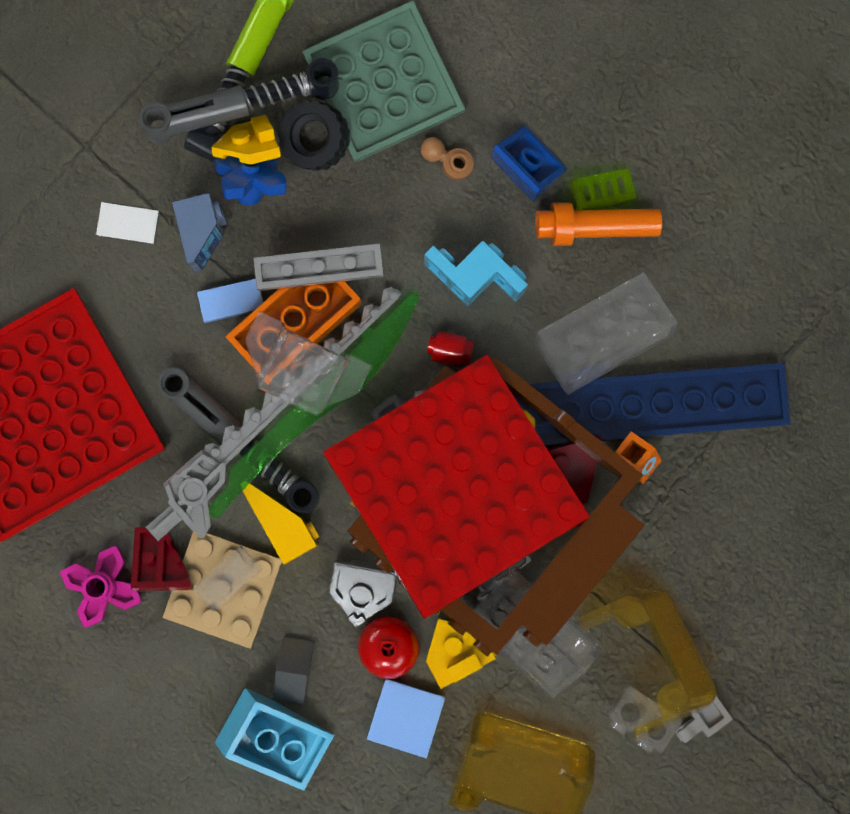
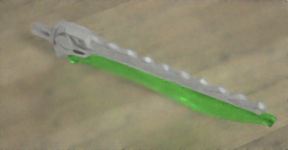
M392 287L383 289L380 306L378 307L373 304L364 306L360 324L354 321L345 323L340 341L334 338L325 340L321 358L314 355L305 358L302 375L295 374L294 372L285 375L281 393L275 390L265 393L261 411L255 409V407L245 410L242 427L239 428L234 425L226 427L221 446L214 443L205 445L204 450L198 452L166 480L163 485L168 497L167 504L169 507L146 526L147 530L156 540L159 541L182 520L192 531L197 532L199 538H203L211 527L210 518L220 517L246 486L288 443L326 413L360 392L377 373L399 341L419 299L418 294L412 293L376 329L372 330L369 326L401 295L399 290ZM360 336L363 341L229 470L228 486L217 496L212 505H208V500L225 482L226 464Z

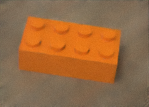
M345 281L280 288L225 337L266 383L272 386L362 305V301Z

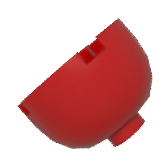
M383 616L374 619L364 628L358 640V655L361 664L369 673L382 679H395L404 676L414 667L419 657L420 642L417 633L408 622L399 617ZM394 648V653L391 655L390 650ZM382 649L387 651V655L383 653Z

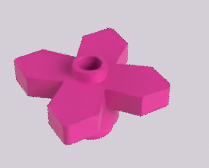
M113 546L100 552L94 571L79 563L60 571L66 589L82 592L84 596L77 613L85 628L104 620L108 603L127 610L143 602L140 592L131 589V583L117 580L126 563L119 546ZM101 580L105 585L104 592L98 589V583Z

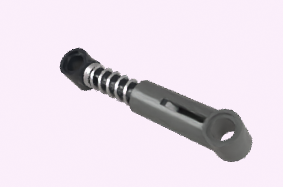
M318 58L312 61L308 68L304 69L303 73L300 72L298 76L293 74L292 78L289 79L282 77L281 81L277 82L272 79L270 84L265 85L262 82L259 87L251 85L248 90H244L241 85L166 105L150 103L141 110L139 115L140 123L149 141L163 144L168 142L174 135L249 115L248 109L253 111L254 107L257 106L264 108L265 104L271 103L274 105L279 100L285 102L287 98L292 97L296 99V96L302 94L305 97L311 95L321 100L334 97L339 89L338 68L331 60ZM320 76L330 78L326 82H318L316 80ZM153 121H164V123L159 127L150 126L153 123Z
M169 368L161 373L158 379L160 392L220 445H222L226 427L232 425L239 428L242 427L243 423L186 372L179 368ZM173 377H181L183 380L182 389L172 393L168 387L170 380ZM191 394L203 406H205L211 412V414L207 416L187 397H189ZM251 440L237 454V456L245 458V463H251L253 470H259L262 473V478L267 477L270 480V485L278 487V492L282 493V498L288 502L292 510L299 513L312 512L319 504L320 496L316 487L306 482L302 477L299 478L297 475H291V470H286L282 467L283 462L278 463L274 460L275 456H270L266 452V448L262 449L258 445V441L254 442ZM300 489H307L312 495L310 504L304 507L299 506L295 501V495Z

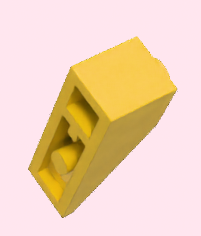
M242 479L237 482L283 564H287L319 546L316 539L320 535L312 521L306 523L301 516L247 480Z

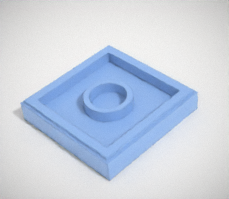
M385 679L367 740L427 759L445 697L391 679Z

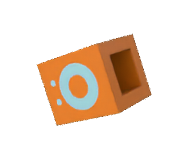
M633 432L629 433L615 451L616 454L643 474L639 481L642 485L662 461L656 448Z

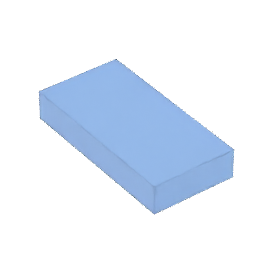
M256 279L197 292L204 323L252 313L263 303L261 291L257 290Z

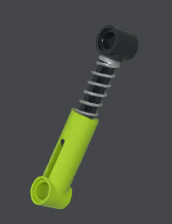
M294 0L256 1L226 62L230 69L226 70L227 76L221 80L222 86L217 91L237 85L246 87L244 84L246 77H254L284 13L290 9ZM222 122L189 131L184 149L214 162L211 147L224 135L223 130L227 123Z

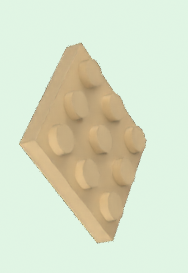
M193 531L183 563L194 588L193 590L172 591L162 618L251 649L282 561L278 557L206 533L203 538H199L197 532Z

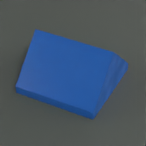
M526 126L493 148L491 159L533 202L568 170Z

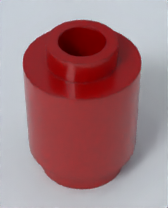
M438 331L437 337L430 336L427 354L433 355L432 361L458 367H461V364L469 365L474 341L466 340V336Z

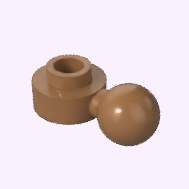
M435 137L427 138L421 144L420 151L422 157L429 162L441 161L443 173L449 179L455 181L463 180L472 172L474 161L468 151L455 148L448 152L445 150L443 142ZM454 159H461L464 163L463 168H456L453 163Z

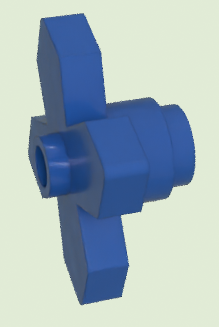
M227 156L225 159L214 157L216 173L224 176L222 177L221 188L225 199L237 198L239 203L251 206L258 204L264 194L268 196L286 194L287 182L282 172L276 171L278 158L255 164L241 163L237 157Z

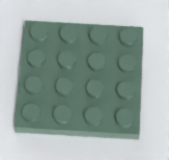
M413 0L302 51L308 66L318 58H326L334 62L338 68V92L334 97L326 99L325 102L333 106L334 109L339 110L342 113V117L348 123L347 128L350 129L348 141L350 143L347 149L354 163L465 112V107ZM320 76L316 80L318 82H326L330 78Z

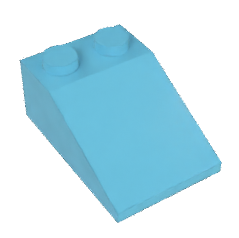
M245 688L217 737L215 744L225 758L304 791L334 735L276 701Z

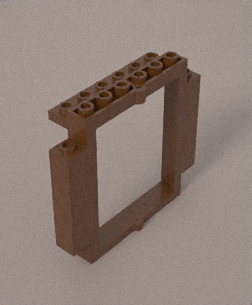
M493 357L491 359L492 363L514 396L619 480L497 629L459 598L435 613L438 615L442 611L451 619L448 625L462 636L467 632L476 639L473 645L487 657L490 653L497 657L512 640L520 627L525 630L523 637L534 646L538 647L542 644L547 647L645 526L620 506L641 480L643 474L577 423L567 412L558 408L496 357ZM445 365L423 392L455 373ZM360 515L347 530L349 535L353 537L349 542L363 554L369 550L377 557L374 563L389 574L394 569Z

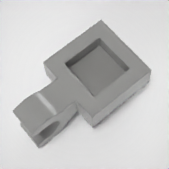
M710 693L687 710L692 719L677 727L674 732L679 740L684 743L691 740L701 731L705 737L709 738L732 721L733 718L716 694Z

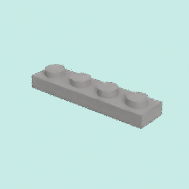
M380 243L254 258L258 291L384 277Z

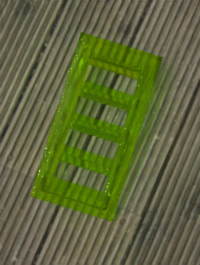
M629 168L571 180L569 183L576 210H593L637 198ZM616 179H623L625 194H620ZM606 181L611 182L614 196L609 197L605 184ZM595 184H599L603 198L597 199L594 188ZM583 187H588L590 201L585 200Z

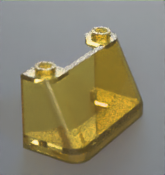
M478 713L470 729L448 805L467 812L478 809L482 800L525 814H582L594 783L595 752L590 746L580 741L491 713Z

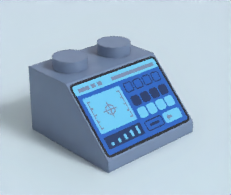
M209 193L172 202L186 260L195 273L202 272L224 236L222 226L227 225L223 207L220 206L219 200L214 201Z

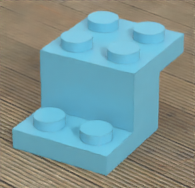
M482 241L457 267L453 264L455 259L444 248L438 250L432 246L424 254V265L467 307L493 281L515 302L525 293L528 286L524 281L527 278L526 275L517 266L513 265L510 267L502 260L504 254L493 243L487 245Z

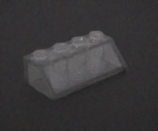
M514 564L499 573L468 606L497 629L534 583ZM570 618L547 647L542 644L538 647L534 646L523 637L525 630L520 627L512 640L502 650L550 699H553L587 672L602 651Z

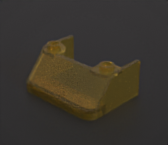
M654 590L625 596L579 617V627L582 632L612 618H615L620 626L628 629H633L646 623L675 680L663 686L658 692L657 705L662 716L633 729L632 737L634 741L697 713L713 703L716 697V687L670 596L665 592Z

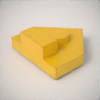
M266 115L253 117L249 122L233 125L211 147L214 157L225 159L227 156L237 157L241 163L255 164L281 157L279 146L275 140L274 129Z
M438 618L426 663L440 689L483 668L482 666L496 658L492 653L487 657L473 645L476 639L465 632L462 636L448 625L449 621Z

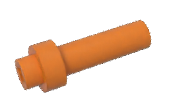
M571 202L551 203L550 210L536 211L535 215L536 238H550L552 246H572L574 238L659 237L662 231V214L660 209L574 210Z

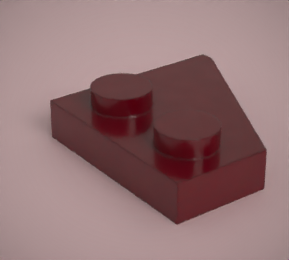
M599 434L594 435L597 439L601 441ZM572 441L547 448L582 504L588 503L597 461Z
M135 527L131 589L133 591L193 590L194 585L170 533L168 532L157 541L146 527Z

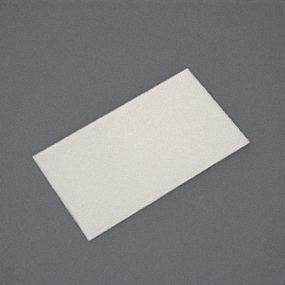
M101 202L96 235L153 244L159 211Z

